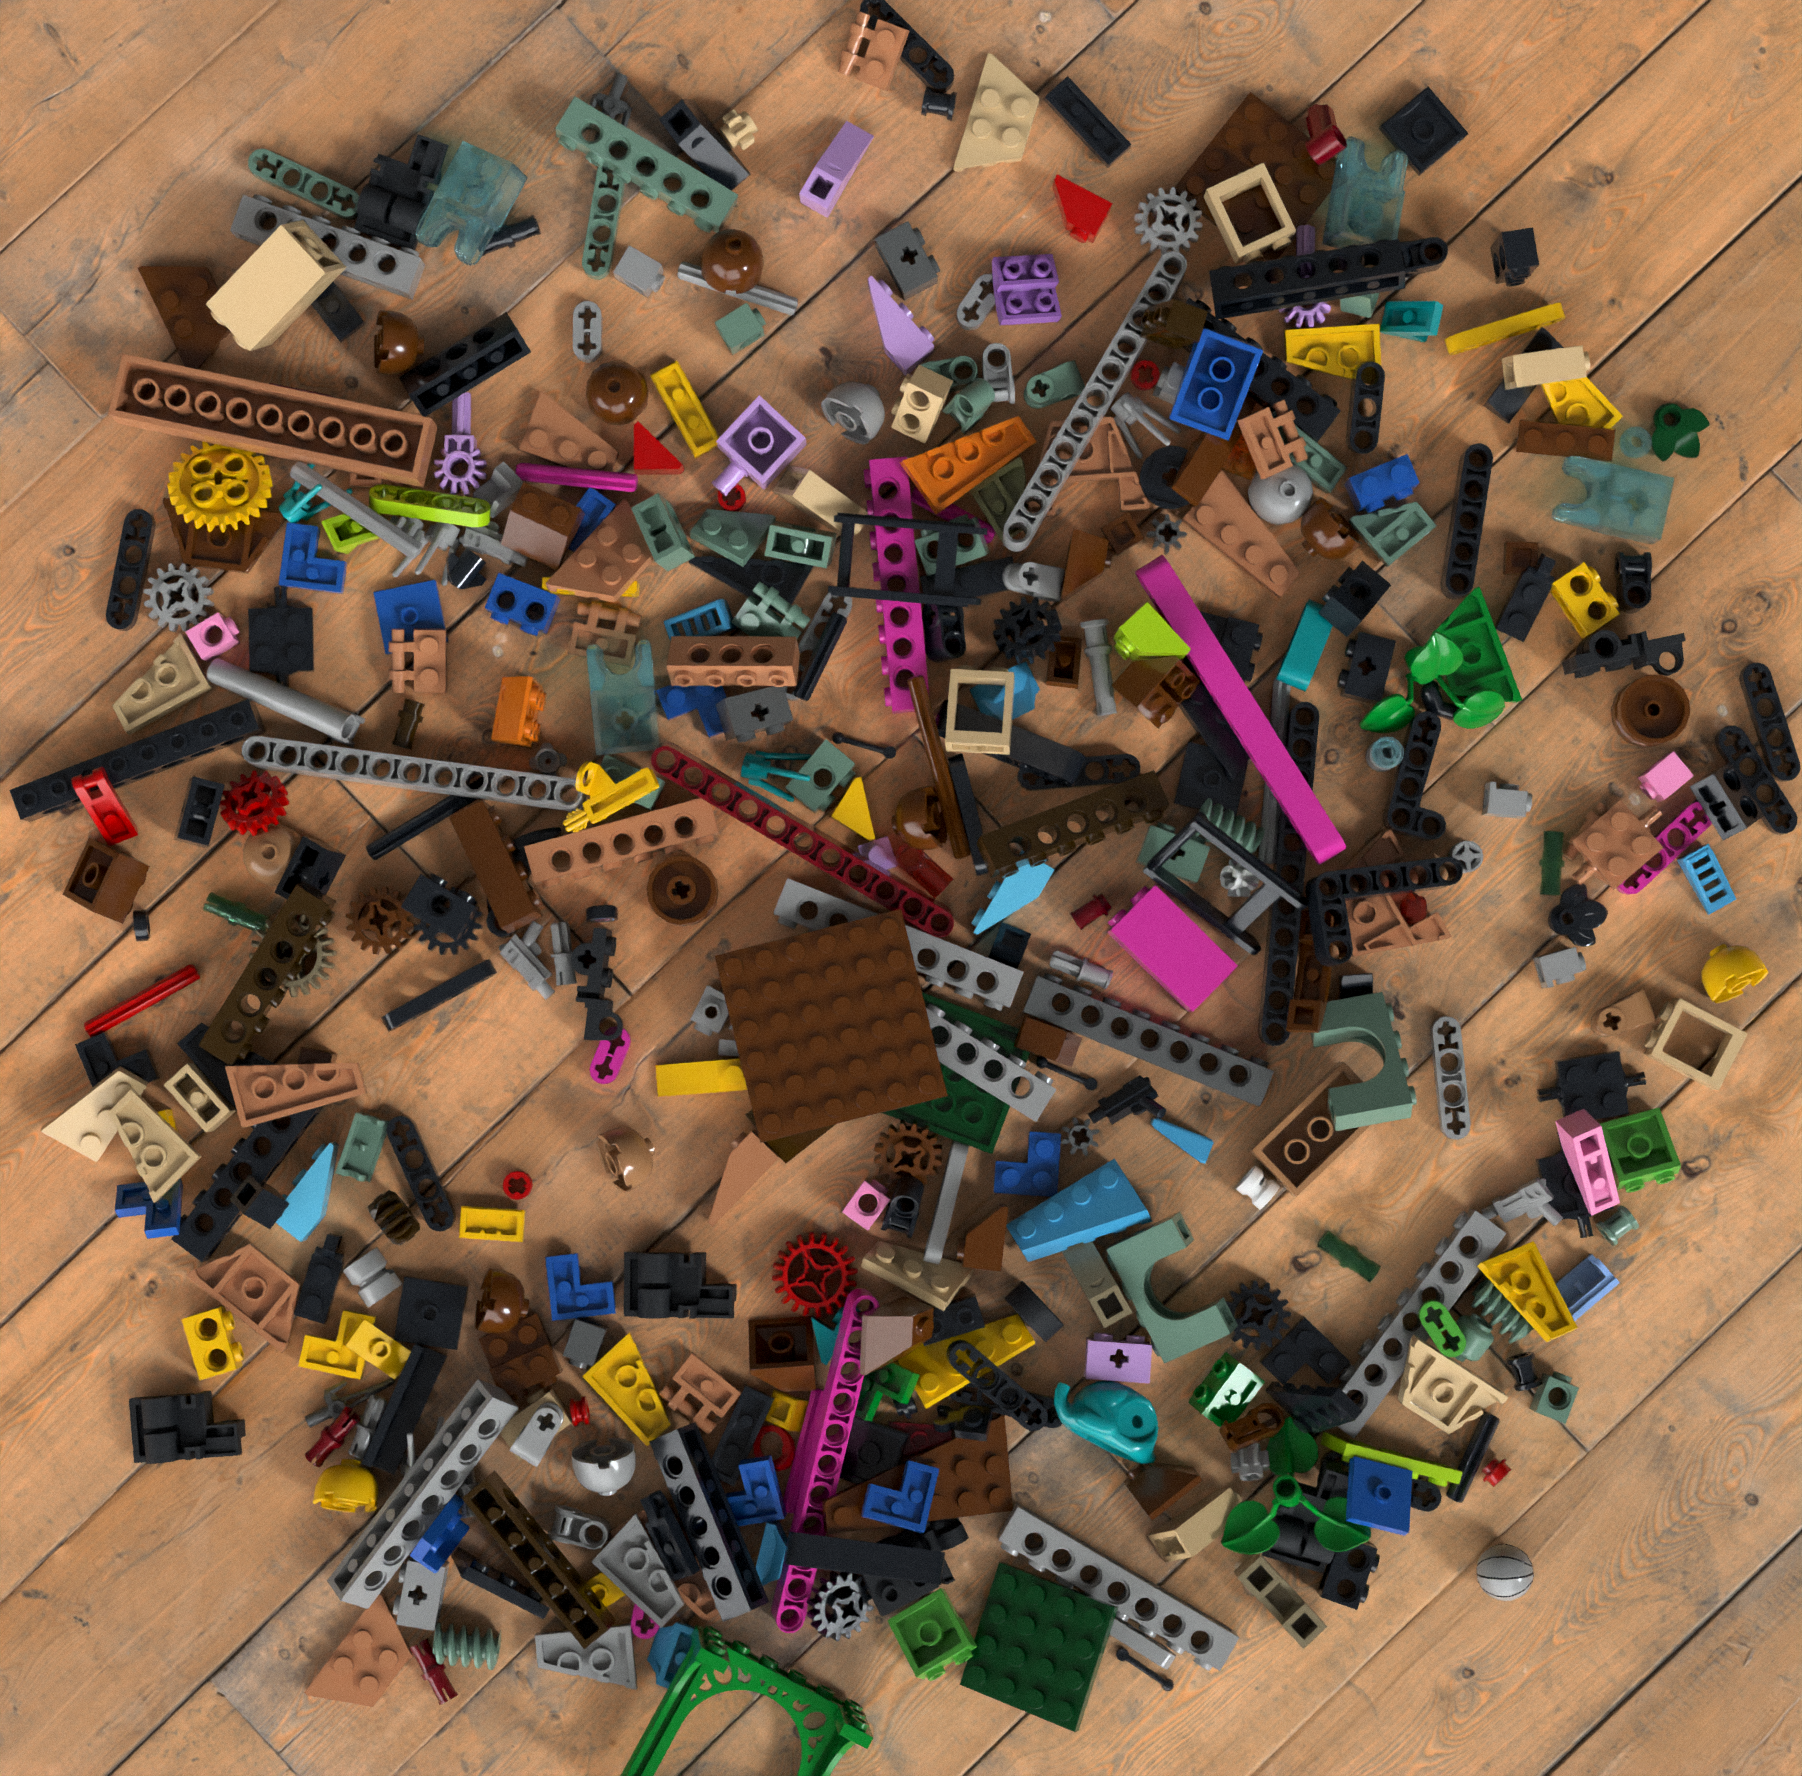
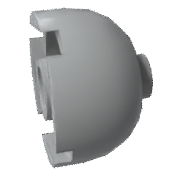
M854 381L842 383L833 388L821 403L823 414L832 426L836 423L840 424L847 430L841 434L855 443L867 444L877 435L884 422L885 411L883 402L880 399V393L870 384L865 385Z
M1296 464L1266 479H1261L1257 471L1248 489L1249 504L1259 518L1274 525L1289 524L1302 517L1311 505L1313 496L1310 478Z
M608 1438L611 1445L596 1446L597 1439L574 1448L572 1451V1467L579 1483L592 1492H598L601 1496L613 1495L618 1489L625 1486L631 1480L636 1468V1454L631 1441L621 1438Z

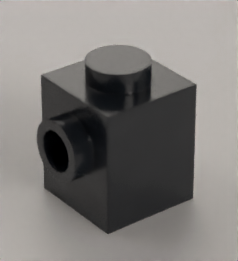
M251 1174L246 1177L230 1198L232 1203L245 1216L268 1229L272 1228L290 1204L275 1188Z

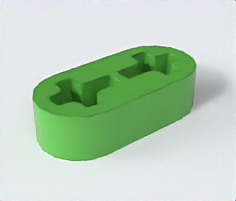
M1437 1300L1425 1301L1418 1310L1420 1322L1443 1355L1447 1357L1459 1356L1466 1347V1339L1460 1328L1441 1302ZM1432 1306L1434 1310L1441 1309L1442 1312L1439 1313L1438 1317L1443 1325L1437 1327L1433 1320H1425V1317L1428 1315L1427 1308ZM1447 1329L1452 1337L1459 1336V1340L1456 1341L1458 1347L1454 1350L1450 1347L1443 1348L1442 1346L1446 1340L1441 1332Z

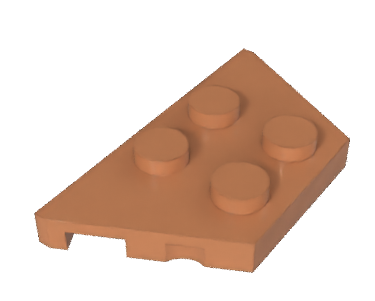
M623 499L546 582L548 590L557 592V589L574 591L575 596L597 597L600 600L616 602L650 565L654 558L628 501Z
M249 1244L192 1270L186 1275L281 1353L285 1351L289 1341L301 1283L255 1245Z
M380 1592L371 1606L363 1612L304 1692L306 1695L370 1707L376 1704L413 1654L409 1649L411 1647L407 1639L403 1637L400 1631V1625L396 1624V1617H393L385 1601L384 1593Z

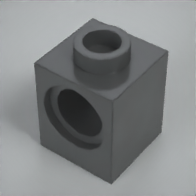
M576 1318L563 1356L569 1358L568 1363L584 1369L587 1368V1365L593 1366L597 1361L608 1327L584 1318Z

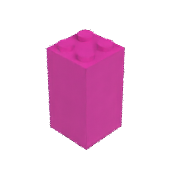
M1156 885L1149 889L1144 886L1130 899L1134 905L1127 912L1122 908L1107 922L1111 926L1107 933L1187 1012H1193L1238 965Z

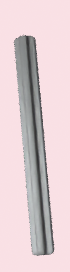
M1274 678L1270 724L1286 748L1291 686ZM1264 783L1261 827L1265 828V833L1259 845L1258 859L1265 864H1273L1276 858L1280 805L1266 783Z

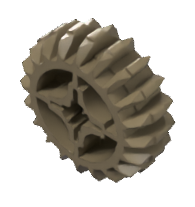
M301 914L297 925L302 929H308V918ZM266 920L265 925L269 930L273 922ZM322 927L315 935L319 939L317 945L309 955L304 953L299 961L302 969L296 977L297 980L293 982L287 981L282 989L287 993L289 987L291 997L298 996L299 987L304 995H309V984L315 989H320L321 984L317 980L318 977L329 980V974L323 970L325 967L335 968L334 963L327 962V956H336L337 952L327 950L326 946L332 945L335 942L333 938L323 940L322 937L329 931L327 927ZM262 929L256 931L257 935L262 938L267 934ZM251 941L253 947H259L261 943L259 941ZM281 941L280 950L286 955L287 952H290L288 949L292 948V946L287 941ZM317 951L315 966L306 976L305 961L308 956ZM250 953L249 958H252L254 953ZM266 967L264 969L265 979H270L269 982L275 983V971Z

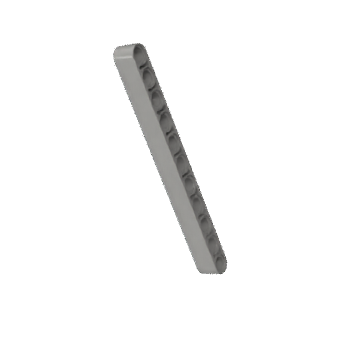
M1168 251L1159 259L1004 525L1002 540L1005 547L1009 550L1019 552L1026 549L1145 347L1148 339L1140 337L1143 327L1137 326L1133 320L1137 317H1142L1149 306L1172 300L1180 287L1187 268V261L1180 252ZM1173 265L1178 268L1179 273L1169 274L1165 271L1164 267ZM1158 291L1163 294L1164 299L1159 301L1150 298L1149 293ZM1127 343L1134 350L1130 353H1123L1119 350L1118 345ZM1111 369L1118 374V377L1114 380H1109L1103 376L1102 372ZM1098 396L1102 399L1103 403L1099 406H1092L1088 403L1087 398ZM1075 422H1081L1088 429L1083 433H1078L1072 429L1071 425ZM1063 448L1068 449L1072 457L1061 459L1055 452ZM1044 475H1051L1056 479L1057 483L1053 486H1046L1041 483L1040 478ZM1033 501L1040 505L1041 510L1031 513L1025 509L1024 505ZM1014 528H1019L1024 531L1026 536L1021 540H1016L1010 537L1008 532Z
M252 736L242 746L244 759L254 767L263 770L563 811H575L576 808L581 809L583 807L582 803L586 801V794L579 791L574 801H563V793L566 789L576 788V780L571 778L263 736ZM259 746H265V755L260 759L254 760V750ZM290 750H296V759L290 764H285V754ZM321 754H327V764L321 768H316V758ZM352 758H357L359 760L358 768L353 772H346L347 762ZM388 762L390 764L389 772L385 776H377L376 770L378 766ZM413 767H420V777L414 781H409L407 778L409 770ZM445 771H451L452 780L446 785H440L438 783L440 774ZM481 775L484 777L483 785L480 788L470 789L469 783L474 776ZM512 779L515 781V787L512 792L507 794L501 793L500 787L505 780ZM537 784H545V794L540 798L532 797L531 791L533 787Z

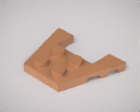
M1103 417L1065 483L1117 479L1120 512L1149 510V502L1142 490L1137 473L1134 471L1114 418ZM1065 420L1050 421L1039 464ZM1075 422L1071 425L1072 429L1078 433H1083L1088 429L1081 422ZM1063 448L1055 452L1061 459L1072 457L1068 449ZM1044 475L1040 478L1041 483L1046 486H1053V484L1057 483L1056 479L1051 475ZM1029 502V512L1036 513L1041 510L1038 503ZM1054 503L1045 517H1055Z
M1389 829L1384 832L1353 868L1385 865L1405 854L1392 830ZM1351 877L1349 880L1350 887L1357 892L1359 883L1354 877ZM1379 877L1380 883L1382 884V886L1385 887L1384 883L1382 882L1381 878ZM1390 895L1346 901L1353 946L1352 957L1452 937L1438 912L1408 927Z

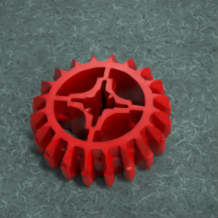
M810 1231L808 1242L804 1241L801 1234L796 1236L799 1243L797 1247L790 1240L786 1242L787 1248L791 1251L789 1254L779 1250L777 1255L785 1261L784 1264L774 1262L773 1268L782 1270V1274L773 1275L772 1280L783 1282V1285L775 1288L776 1293L787 1292V1295L781 1300L783 1304L788 1303L791 1299L795 1301L791 1308L792 1312L795 1313L799 1305L805 1307L803 1310L804 1317H808L810 1308H815V1316L820 1318L822 1307H826L829 1315L834 1313L831 1305L833 1302L839 1308L844 1307V1302L839 1297L843 1295L847 1298L850 1291L845 1289L846 1285L850 1287L857 1286V1281L848 1279V1275L857 1274L858 1269L847 1267V1264L855 1261L853 1255L847 1258L843 1257V1254L849 1249L847 1245L842 1246L839 1250L835 1248L839 1241L838 1237L835 1236L831 1244L825 1242L827 1239L826 1232H822L820 1241H815V1233ZM818 1248L831 1253L837 1260L825 1264L819 1263L815 1260L810 1249ZM801 1252L805 1270L800 1275L789 1280L790 1263ZM808 1259L816 1270L831 1268L824 1271V1276L820 1275L822 1289H820L818 1282L816 1283L814 1279L808 1280L807 1278L800 1281L806 1278V1273H810L808 1270L810 1268ZM841 1269V1283L838 1289L829 1296L825 1279L834 1271ZM805 1285L811 1286L819 1295L820 1300L806 1299L796 1293L794 1288Z

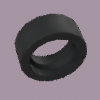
M1023 1281L1005 1297V1300L1045 1342L1064 1326L1059 1318Z

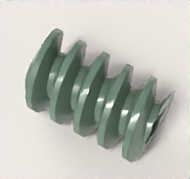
M1210 798L1205 800L1199 810L1207 816L1210 822L1250 853L1255 852L1264 837L1265 828L1259 827L1256 829L1254 822L1248 821L1245 823V817L1241 815L1234 817V811L1230 809L1223 812V805L1216 803L1212 806V799ZM1196 832L1194 835L1198 837L1200 833Z
M1487 1277L1472 1292L1475 1298L1471 1307L1475 1308L1482 1304L1484 1306L1480 1314L1482 1317L1492 1313L1493 1317L1489 1324L1493 1326L1501 1322L1502 1326L1499 1334L1502 1335L1510 1331L1512 1333L1508 1340L1510 1344L1521 1340L1533 1330V1327Z
M437 1622L433 1641V1655L435 1654L437 1664H443L448 1656L451 1666H455L461 1657L463 1667H468L473 1659L476 1669H480L485 1660L489 1670L495 1668L501 1647V1630L497 1638H493L492 1628H488L484 1637H482L479 1627L475 1626L472 1634L468 1635L466 1625H463L459 1634H455L453 1624L449 1625L446 1632H442L441 1622Z

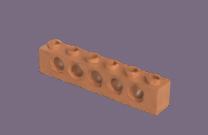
M702 798L527 845L524 848L534 884H542L544 889L561 884L560 878L572 875L574 880L589 877L592 875V869L603 867L604 872L621 868L623 867L621 861L634 858L635 863L653 859L652 853L664 850L666 855L684 850L683 844L695 841L696 846L714 842L713 836L719 835L711 804ZM687 818L692 821L694 826L691 833L681 835L676 832L675 824L679 819ZM658 827L662 830L663 837L658 843L652 844L645 840L644 834L648 828ZM620 835L629 836L632 840V846L626 852H619L614 848V841ZM591 843L601 847L600 857L593 861L587 860L583 855L584 848ZM559 852H566L570 855V864L564 869H558L553 865V858Z

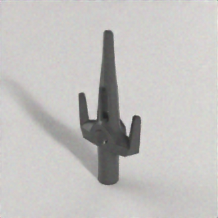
M616 73L609 95L602 93L593 94L589 105L595 108L598 104L602 109L601 112L612 119L615 118L616 114L623 113L621 124L627 127L632 108L627 102L620 99L628 77L621 73ZM597 131L594 141L597 140L600 136Z
M391 1378L353 1394L338 1397L335 1393L347 1385V1382L343 1380L324 1390V1399L327 1406L306 1415L305 1420L310 1428L332 1417L335 1420L345 1407L354 1408L367 1400L371 1395H375L393 1385L395 1381ZM365 1394V1396L360 1398L359 1400L349 1405L347 1404V1400Z

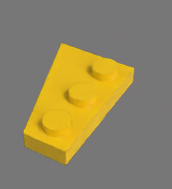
M1379 324L1284 330L1285 363L1352 380L1353 371L1357 365L1363 362H1376L1381 365ZM1366 367L1362 371L1361 379L1363 383L1368 385L1374 383L1376 372L1371 367Z
M1587 377L1541 384L1557 423L1612 428L1623 417Z
M629 1332L582 1377L639 1439L648 1446L650 1444L649 1441L656 1439L671 1425V1421L631 1332Z

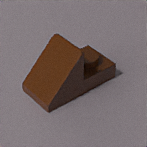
M1061 636V642H1053L1056 650L1054 652L1049 651L1045 685L1078 689L1082 639Z
M1024 1016L1014 1047L1072 1067L1082 1037Z

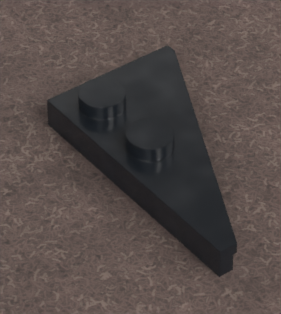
M713 556L694 557L689 561L690 565L746 597L752 595L761 602L762 598L752 591L759 582H762L768 588L774 587L778 590V595L791 605H793L815 567L797 562H783V560L765 561L761 559H749L743 567L728 558H715ZM770 605L769 609L783 618L785 617L784 614Z

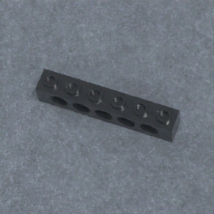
M1383 239L1371 244L1348 245L1341 249L1329 251L1317 250L1311 254L1299 256L1287 255L1276 260L1253 261L1246 265L1234 267L1222 266L1216 270L1209 271L1216 320L1405 288V269L1399 239ZM1367 265H1374V267H1370V268L1365 267V266H1367ZM1336 270H1342V271H1343V272H1340V273H1334V271H1336ZM1306 275L1312 276L1310 278H1302ZM1272 281H1280L1279 283H1270ZM1241 286H1248V287L1245 288V289H1240V288H1239V287H1241Z
M1189 298L1185 302L1208 311L1204 326L1261 347L1254 339L1250 337L1244 339L1236 333L1237 328L1228 320H1216V317L1211 314V308L1201 300L1193 301ZM1194 344L1183 346L1182 348L1190 353ZM1262 353L1258 364L1262 369V374L1253 377L1247 394L1255 399L1262 408L1269 407L1271 413L1275 411L1273 404L1285 399L1288 409L1293 410L1295 415L1294 424L1315 442H1318L1341 411L1336 407L1338 405L1337 402L1329 395L1324 393L1319 395L1311 389L1313 385L1301 375L1295 377L1287 371V365L1276 356L1270 358ZM1282 382L1287 388V393L1285 395L1275 394L1272 391L1271 384ZM1301 400L1309 402L1312 406V412L1310 414L1300 413L1297 409V402Z
M323 1107L289 1115L291 1122L286 1129L280 1128L277 1125L276 1119L250 1126L253 1129L247 1139L242 1137L231 1150L234 1156L227 1165L222 1163L212 1175V1179L215 1180L208 1191L202 1189L192 1202L196 1207L189 1216L184 1214L181 1217L179 1235H174L171 1240L200 1262L209 1260L243 1214L232 1202L228 1206L220 1202V1190L227 1188L233 1196L244 1181L238 1174V1167L242 1162L248 1163L251 1166L252 1176L267 1183ZM261 1137H266L271 1142V1150L266 1155L260 1153L257 1148V1142ZM204 1213L210 1215L213 1219V1227L210 1231H206L200 1226V1217Z
M696 1422L649 1441L722 1621L725 1622L768 1603V1597Z

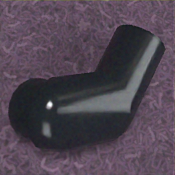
M1433 680L1428 684H1423L1420 689V698L1426 711L1433 712L1439 717L1453 720V714L1459 707L1443 701L1439 691L1440 686L1436 681Z

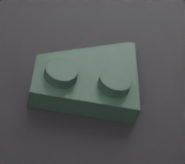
M1417 502L1396 508L1379 510L1366 515L1353 516L1348 521L1386 567L1391 565L1437 526Z
M707 509L690 530V538L744 567L768 535L770 524L776 521V517L769 514Z

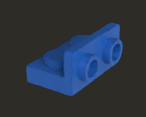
M456 1494L453 1495L410 1554L413 1559L433 1573L439 1571L469 1530V1526L460 1520L463 1515L458 1512L464 1501Z

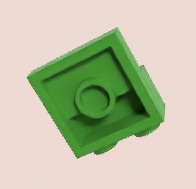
M1660 1107L1600 1123L1617 1190L1625 1188L1627 1193H1631L1644 1188L1645 1182L1656 1180L1657 1184H1665L1675 1179L1674 1174H1678L1681 1163Z
M943 1588L938 1589L887 1620L917 1678H928L929 1681L941 1677L946 1672L944 1669L946 1665L953 1661L956 1665L964 1663L973 1656L971 1650L977 1647L964 1620L958 1616Z

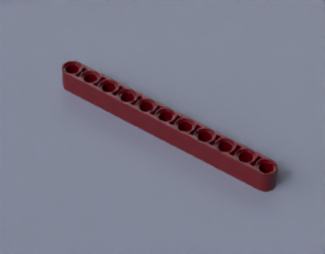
M663 742L654 749L651 764L661 775L890 911L901 909L905 920L932 936L945 937L953 930V913L945 904L671 742ZM664 750L670 751L675 757V762L668 766L661 764L658 760V753ZM690 767L699 768L703 778L697 782L689 781L685 771ZM718 783L726 784L730 789V794L728 797L719 798L714 795L713 787ZM745 800H752L757 804L758 810L753 814H745L742 812L740 804ZM773 816H779L784 820L785 826L783 829L775 831L768 826L767 821ZM805 832L812 837L813 841L809 846L801 847L795 842V836ZM827 849H834L839 853L840 858L834 863H828L822 858V853ZM855 865H861L866 868L867 874L864 878L855 879L850 875L849 870ZM883 881H888L893 884L894 890L889 895H882L877 891V885ZM914 897L920 900V908L916 911L907 910L903 904L908 898ZM936 914H944L949 920L945 926L936 927L931 923V918Z

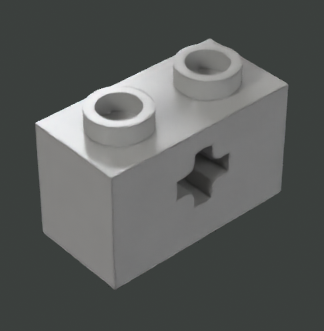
M412 1557L409 1558L407 1564L402 1563L398 1580L399 1583H403L401 1596L396 1595L393 1606V1614L398 1615L397 1625L431 1631L436 1629L437 1622L440 1619L450 1562L445 1561L437 1573L431 1572ZM418 1586H422V1592L426 1593L422 1599H417L418 1593L413 1592Z

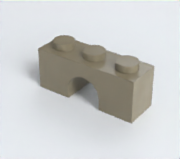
M1260 1553L1250 1555L1234 1571L1237 1578L1263 1603L1303 1649L1327 1627L1322 1619Z

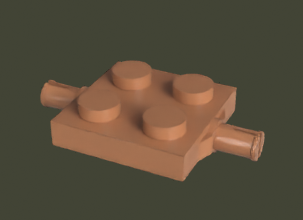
M1620 800L1571 842L1582 854L1586 863L1572 874L1573 879L1575 880L1585 872L1576 881L1579 885H1582L1585 880L1595 873L1602 877L1613 890L1616 889L1664 848L1652 835L1649 828L1653 822L1662 816L1661 811L1659 810L1649 818L1658 809L1653 805L1646 813L1639 817L1632 813L1623 801Z

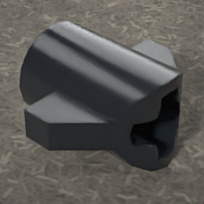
M466 548L460 557H457L452 552L447 556V578L455 587L467 589L482 586L487 580L479 573L486 562Z

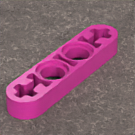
M1699 802L1686 806L1654 836L1664 847L1658 852L1661 857L1660 864L1656 868H1650L1645 863L1640 869L1648 873V876L1645 877L1644 873L1639 874L1634 879L1635 888L1633 886L1625 887L1623 883L1616 888L1619 892L1626 895L1640 892L1710 827L1712 822L1706 813L1702 816L1704 823L1701 821L1696 822L1689 829L1684 825L1694 818L1693 809L1695 811H1704ZM1674 828L1679 829L1684 836L1682 844L1678 847L1672 846L1667 839L1669 831Z

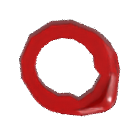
M775 1424L764 1426L760 1429L753 1444L755 1457L765 1456L760 1446L763 1436L769 1432H776L783 1442V1455L773 1460L775 1471H784L791 1466L795 1457L794 1440L782 1427Z

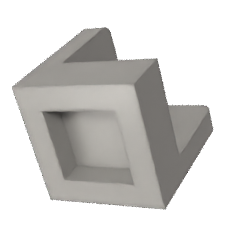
M503 461L494 469L491 479L473 493V498L489 502L491 505L490 516L494 518L515 501L523 481Z

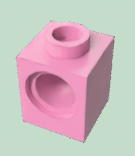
M219 612L186 631L199 656L206 662L213 660L240 643L236 636L240 631L230 616L225 618ZM215 628H221L223 633L221 640L218 643L211 644L209 641L210 632Z
M1673 751L1664 755L1641 774L1638 779L1642 783L1640 788L1649 799L1653 800L1655 798L1659 802L1668 798L1694 775Z
M875 1179L871 1183L864 1180L842 1210V1213L868 1231L890 1201V1198L886 1195L888 1189ZM872 1194L876 1197L878 1204L874 1210L864 1211L861 1209L859 1199L862 1195Z

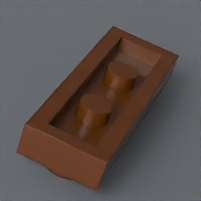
M1521 419L1516 452L1612 462L1616 429Z

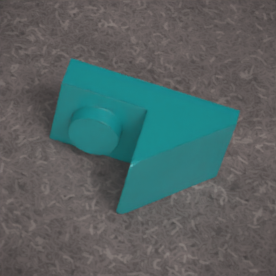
M1386 301L1380 332L1414 341L1426 342L1428 336H1437L1443 304L1437 301Z
M856 1306V1312H861L862 1309ZM844 1307L839 1308L832 1319V1322L836 1324L834 1328L813 1315L811 1317L820 1359L825 1365L828 1364L833 1356Z

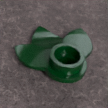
M1673 403L1661 405L1653 415V423L1656 429L1651 437V446L1654 454L1662 462L1666 461L1673 452L1685 458H1697L1700 452L1697 432L1706 429L1710 425L1706 416L1694 408L1682 410ZM1668 414L1673 417L1672 425H1667L1664 422V415Z

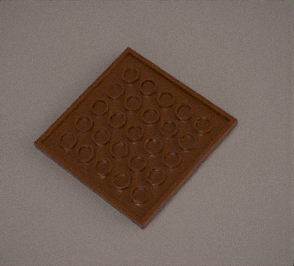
M901 909L715 956L760 1143L948 1096Z

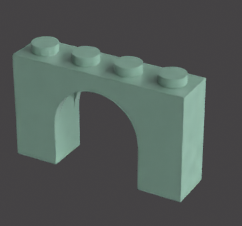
M1383 992L1327 1002L1319 1033H1310L1314 1048L1343 1042H1359L1373 1048L1379 1054L1384 1064L1382 1070L1374 1078L1366 1082L1329 1088L1328 1105L1335 1131L1411 1118L1412 1105L1417 1104L1415 1089L1413 1086H1408L1406 1077H1409L1406 1058H1400L1398 1049L1402 1048L1400 1034L1398 1030L1393 1031L1391 1022L1394 1021L1393 1008L1391 1003L1385 1002Z
M1180 1212L1114 1242L1106 1249L1108 1252L1107 1259L1111 1268L1118 1272L1122 1280L1124 1294L1128 1299H1132L1137 1309V1319L1140 1325L1147 1329L1151 1337L1152 1349L1157 1356H1161L1164 1364L1231 1334L1238 1326L1224 1297L1194 1311L1178 1312L1164 1306L1155 1296L1151 1286V1272L1156 1261L1186 1248L1194 1241Z

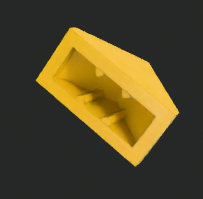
M859 777L854 779L831 818L868 842L875 840L862 778Z

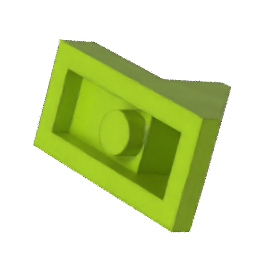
M346 514L321 522L334 550L340 553L349 554L358 545L380 538Z

